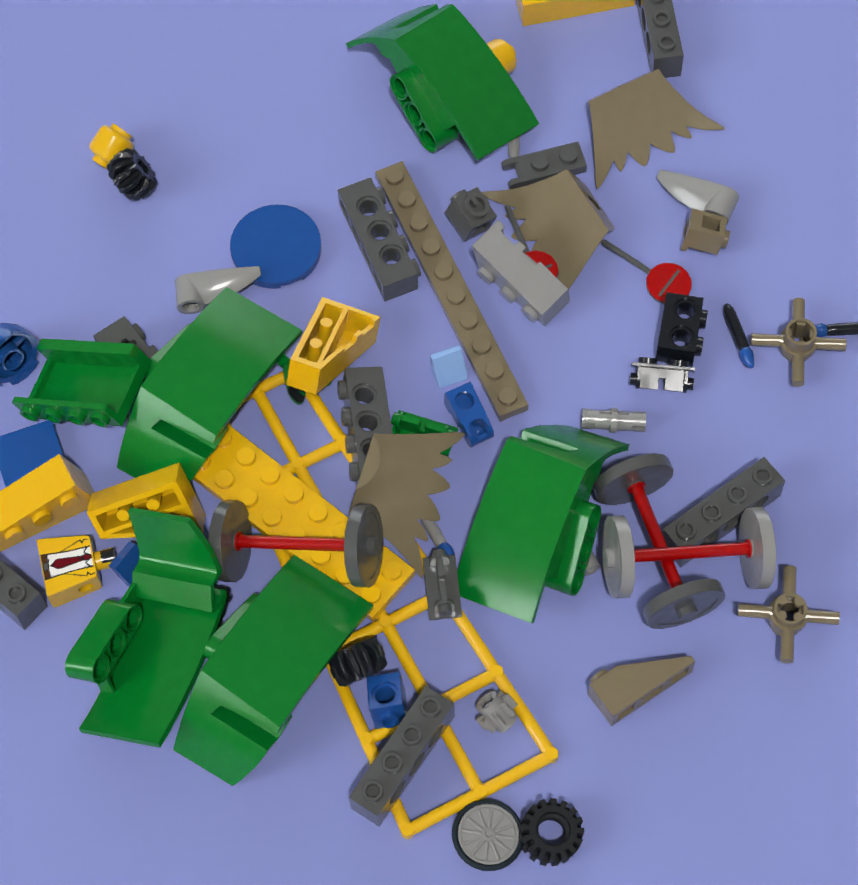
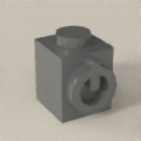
M478 187L468 192L463 189L454 194L450 199V205L445 211L464 242L487 231L497 218L488 199L481 193Z

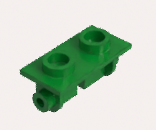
M401 410L398 413L394 412L391 419L393 434L458 432L457 427ZM452 446L440 454L449 456Z

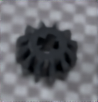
M129 148L114 155V158L107 164V170L109 171V177L114 182V186H117L120 193H124L128 199L135 201L150 194V191L155 188L157 180L155 172L151 169L150 164L146 162L144 156H140L136 150Z
M374 638L365 639L338 651L329 662L333 678L342 687L376 674L387 665L385 652L377 639Z

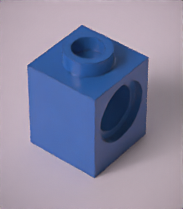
M400 671L367 677L369 712L375 729L396 727L408 712L406 690Z

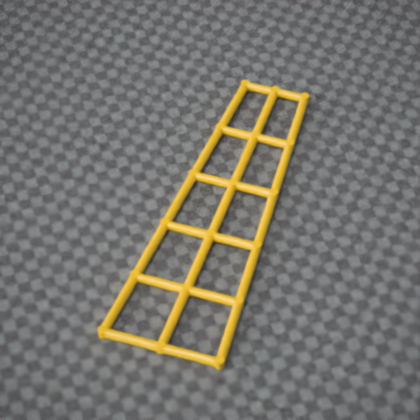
M283 371L260 381L243 403L254 398L289 461L283 467L290 473L296 474L300 481L323 498L307 468L340 451L349 463L352 462L351 454H347L345 450V434L320 396L305 391L306 399L334 441L300 457L265 394L285 384ZM417 543L421 555L424 575L423 558H427V556ZM273 549L282 568L291 557L281 549ZM427 595L390 614L384 609L376 618V621L353 632L338 651L383 632L419 696L425 686H429L395 626L427 610ZM463 610L462 617L453 618V620L487 671L442 693L441 696L454 703L495 682L500 691L504 694L508 693L518 704L513 710L542 753L482 783L449 724L441 737L467 782L470 791L413 821H410L399 797L391 812L404 839H411L417 833L461 811L466 805L485 799L491 794L558 760V750L552 745ZM328 663L326 668L371 766L379 754L375 743L392 735L398 725L393 728H379L369 731L350 686L342 687L338 685L330 672L331 668Z

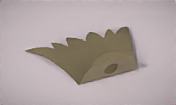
M659 69L641 75L591 98L588 102L592 121L596 188L599 189L604 182L613 161L620 172L623 170L627 152L642 166H646L648 163L650 143L658 149L674 153L675 146L671 131L681 137L691 139L692 136L687 126L703 130H723L725 128L690 105L672 87Z
M567 169L527 186L508 190L481 192L492 201L515 207L512 211L516 220L525 219L520 226L525 241L537 240L531 251H543L554 258L558 267V280L568 290L608 231L615 229L588 187ZM514 232L511 237L513 239L518 240L516 233Z
M374 433L349 513L357 504H372L376 506L381 516L383 537L407 559L422 579V560L415 537L426 542L428 537L418 519L440 521L439 512L431 498L427 495L437 494L450 488L447 480L435 472L433 468L445 466L452 461L451 458L440 453L460 441L465 433Z

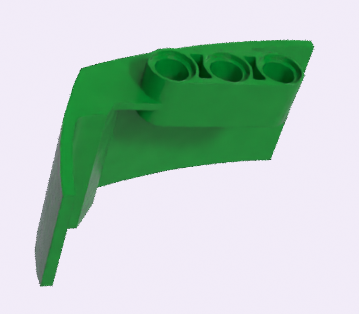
M437 4L418 7L402 13L346 43L348 49L364 43H373L378 47L382 56L390 59L397 72L390 77L391 90L421 144L431 153L456 140L459 131L477 161L539 124L530 106L501 62L474 27L453 4H447L440 9Z

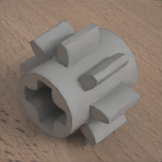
M495 691L488 692L476 705L480 715L475 720L485 731L489 730L491 733H494L496 730L499 733H503L515 723L517 715L513 709L518 704L508 693L504 694L502 691L498 694Z

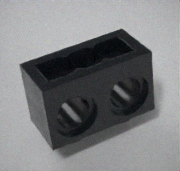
M666 292L656 354L657 361L670 363V360L689 361V366L693 367L694 356H701L704 340L703 337H698L699 328L705 329L708 310H702L704 298ZM686 314L689 315L691 318L684 319L681 318L679 315ZM682 341L687 345L678 346L674 342Z

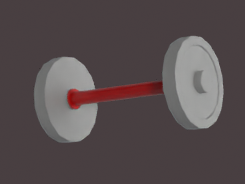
M764 507L745 508L739 524V543L634 549L630 526L624 515L608 516L604 522L602 534L603 568L608 591L612 598L615 599L630 598L635 581V562L727 556L740 557L743 575L751 589L769 588L773 583L776 571V542L769 514Z

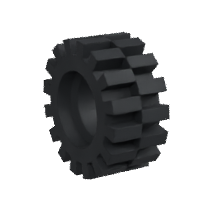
M551 798L549 802H546L545 799L540 800L537 805L534 804L529 808L520 824L519 843L523 842L524 844L522 850L524 853L529 852L531 854L529 859L532 861L540 860V865L546 866L547 863H551L552 866H558L560 862L564 864L570 857H573L583 841L584 828H581L583 820L581 816L576 817L577 810L574 807L571 810L566 807L568 802L564 800L561 804L556 803L557 799ZM547 820L556 821L563 828V840L555 845L545 843L539 836V825Z

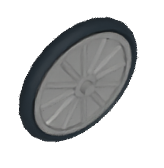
M490 799L474 801L466 805L454 820L452 827L454 848L459 857L475 869L482 871L503 869L509 866L522 850L523 842L519 843L521 821L517 814L502 802Z

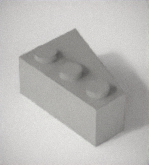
M497 220L472 245L479 269L477 273L486 283L491 284L493 282L500 288L499 292L508 302H517L522 307L523 314L532 322L538 320L543 326H546L570 302L568 289L541 262L537 264L523 252L526 247L520 241L513 244L504 235L503 229L505 226Z

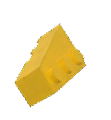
M322 297L290 359L286 385L315 395L318 394L376 342L381 317Z
M180 462L92 493L87 509V515L100 539L136 537L128 514L131 507L189 517L195 522L202 533L206 517Z

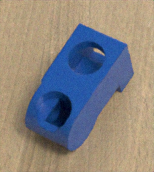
M471 381L445 393L444 404L449 414H452L457 426L460 427L461 432L465 433L464 439L469 447L494 437L490 420Z

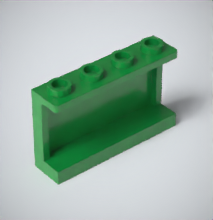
M41 338L36 349L47 360L29 397H14L12 404L20 410L22 417L30 421L44 419L53 423H60L61 421L72 422L76 425L89 423L104 428L108 425L122 426L152 360L135 344Z

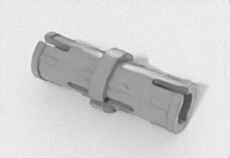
M582 408L581 429L609 430V433H616L617 430L645 432L646 412L618 411V408H611L610 410Z

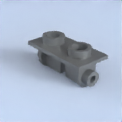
M444 549L433 550L431 557L423 558L429 621L462 617L455 555L445 554Z

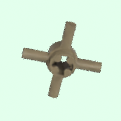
M803 298L793 299L792 321L788 323L781 335L751 333V345L780 347L783 356L792 362V385L796 387L804 385L805 361L814 354L816 349L846 351L847 339L817 337L816 326L810 320L805 319V300ZM794 338L800 339V341L796 342L794 341Z
M792 565L783 567L782 595L776 597L770 606L739 603L737 613L739 617L769 619L772 631L781 636L780 662L785 664L794 662V635L801 631L807 623L839 625L840 612L808 609L804 599L796 594L797 568ZM786 612L794 613V621L786 620Z

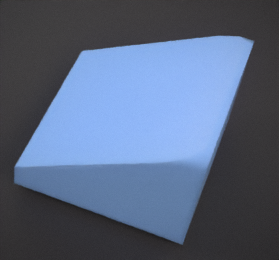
M460 346L431 355V370L439 388L467 379V370Z

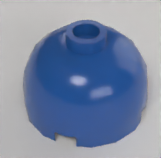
M0 323V386H2L1 383L10 382L12 385L20 383L33 372L38 364L36 348L39 343L29 331L18 324Z

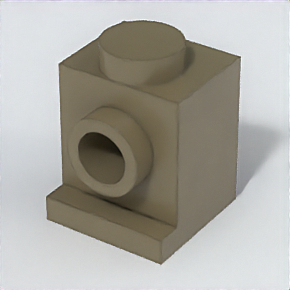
M692 208L683 230L681 250L687 251L688 247L718 255L720 248H726L730 237V231L726 230L727 217Z

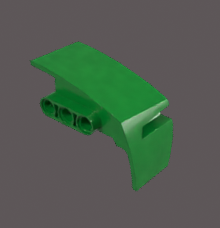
M226 287L192 323L185 326L151 357L152 362L144 377L145 381L139 389L127 423L117 468L137 478L180 462L190 482L219 446L228 430V427H226L228 422L266 373L302 335V330Z
M567 425L534 426L524 429L521 439L514 436L509 437L484 492L457 570L460 597L529 623H534L544 587L571 596L577 595L584 581L601 518V506L589 502L593 484L600 475L604 461L614 454L628 451L630 444Z
M131 507L128 514L139 549V560L132 571V584L120 601L106 599L101 604L69 652L65 662V672L70 678L96 683L100 689L96 701L79 728L81 733L161 748L204 662V649L211 636L216 632L227 600L226 590L214 588L215 583L222 574L221 566L213 548L191 518Z
M294 555L261 593H253L207 642L204 656L208 660L202 667L193 687L179 726L173 750L231 786L237 784L259 764L280 738L293 717L291 714L338 650L373 610L374 605Z

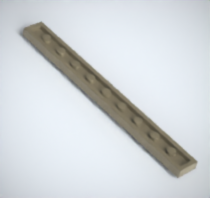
M403 161L375 171L376 180L382 188L499 421L501 422L527 411L529 405Z

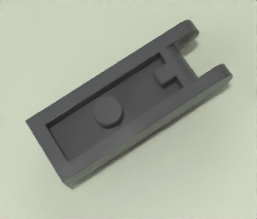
M578 141L509 158L501 162L504 171L515 169L518 178L511 179L508 182L509 189L539 182L565 169L574 175L587 172V164Z

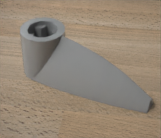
M659 170L657 179L664 188L681 203L690 208L727 217L726 225L728 224L739 200V194L735 190L718 183L665 170Z
M260 266L217 269L180 275L175 279L177 310L184 314H195L202 311L204 305L209 304L226 287L235 292L242 290L261 276Z

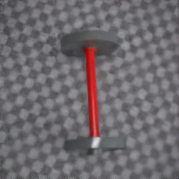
M657 453L640 455L624 460L603 472L594 482L593 486L597 500L605 505H618L635 501L653 547H668L647 495L666 485L672 478L674 470L669 458L664 454ZM673 560L659 561L670 589L650 600L643 608V616L647 625L652 629L676 627L698 619L717 608L724 601L725 592L717 579L694 580L683 584Z
M224 500L220 502L213 513L208 542L213 548L221 566L222 574L218 578L220 581L237 582L242 579L248 567L251 548L344 552L346 573L351 585L370 588L375 584L379 576L384 547L383 526L377 507L372 504H357L353 507L348 517L345 538L252 535L251 523L248 520V510L244 503L238 500Z

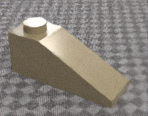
M692 656L618 665L609 671L603 669L590 679L588 696L609 724L613 726L692 673L695 660Z

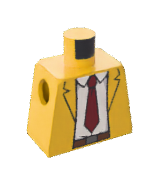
M87 535L38 539L37 546L46 594L52 607L61 606L101 589L102 582L99 571L110 568V563L116 557L114 549L109 548L95 552L93 542L90 536Z

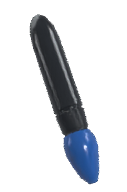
M727 303L723 307V313L739 350L740 359L746 367L753 368V350L749 347L736 311Z
M858 322L827 325L820 323L815 325L817 337L858 334Z

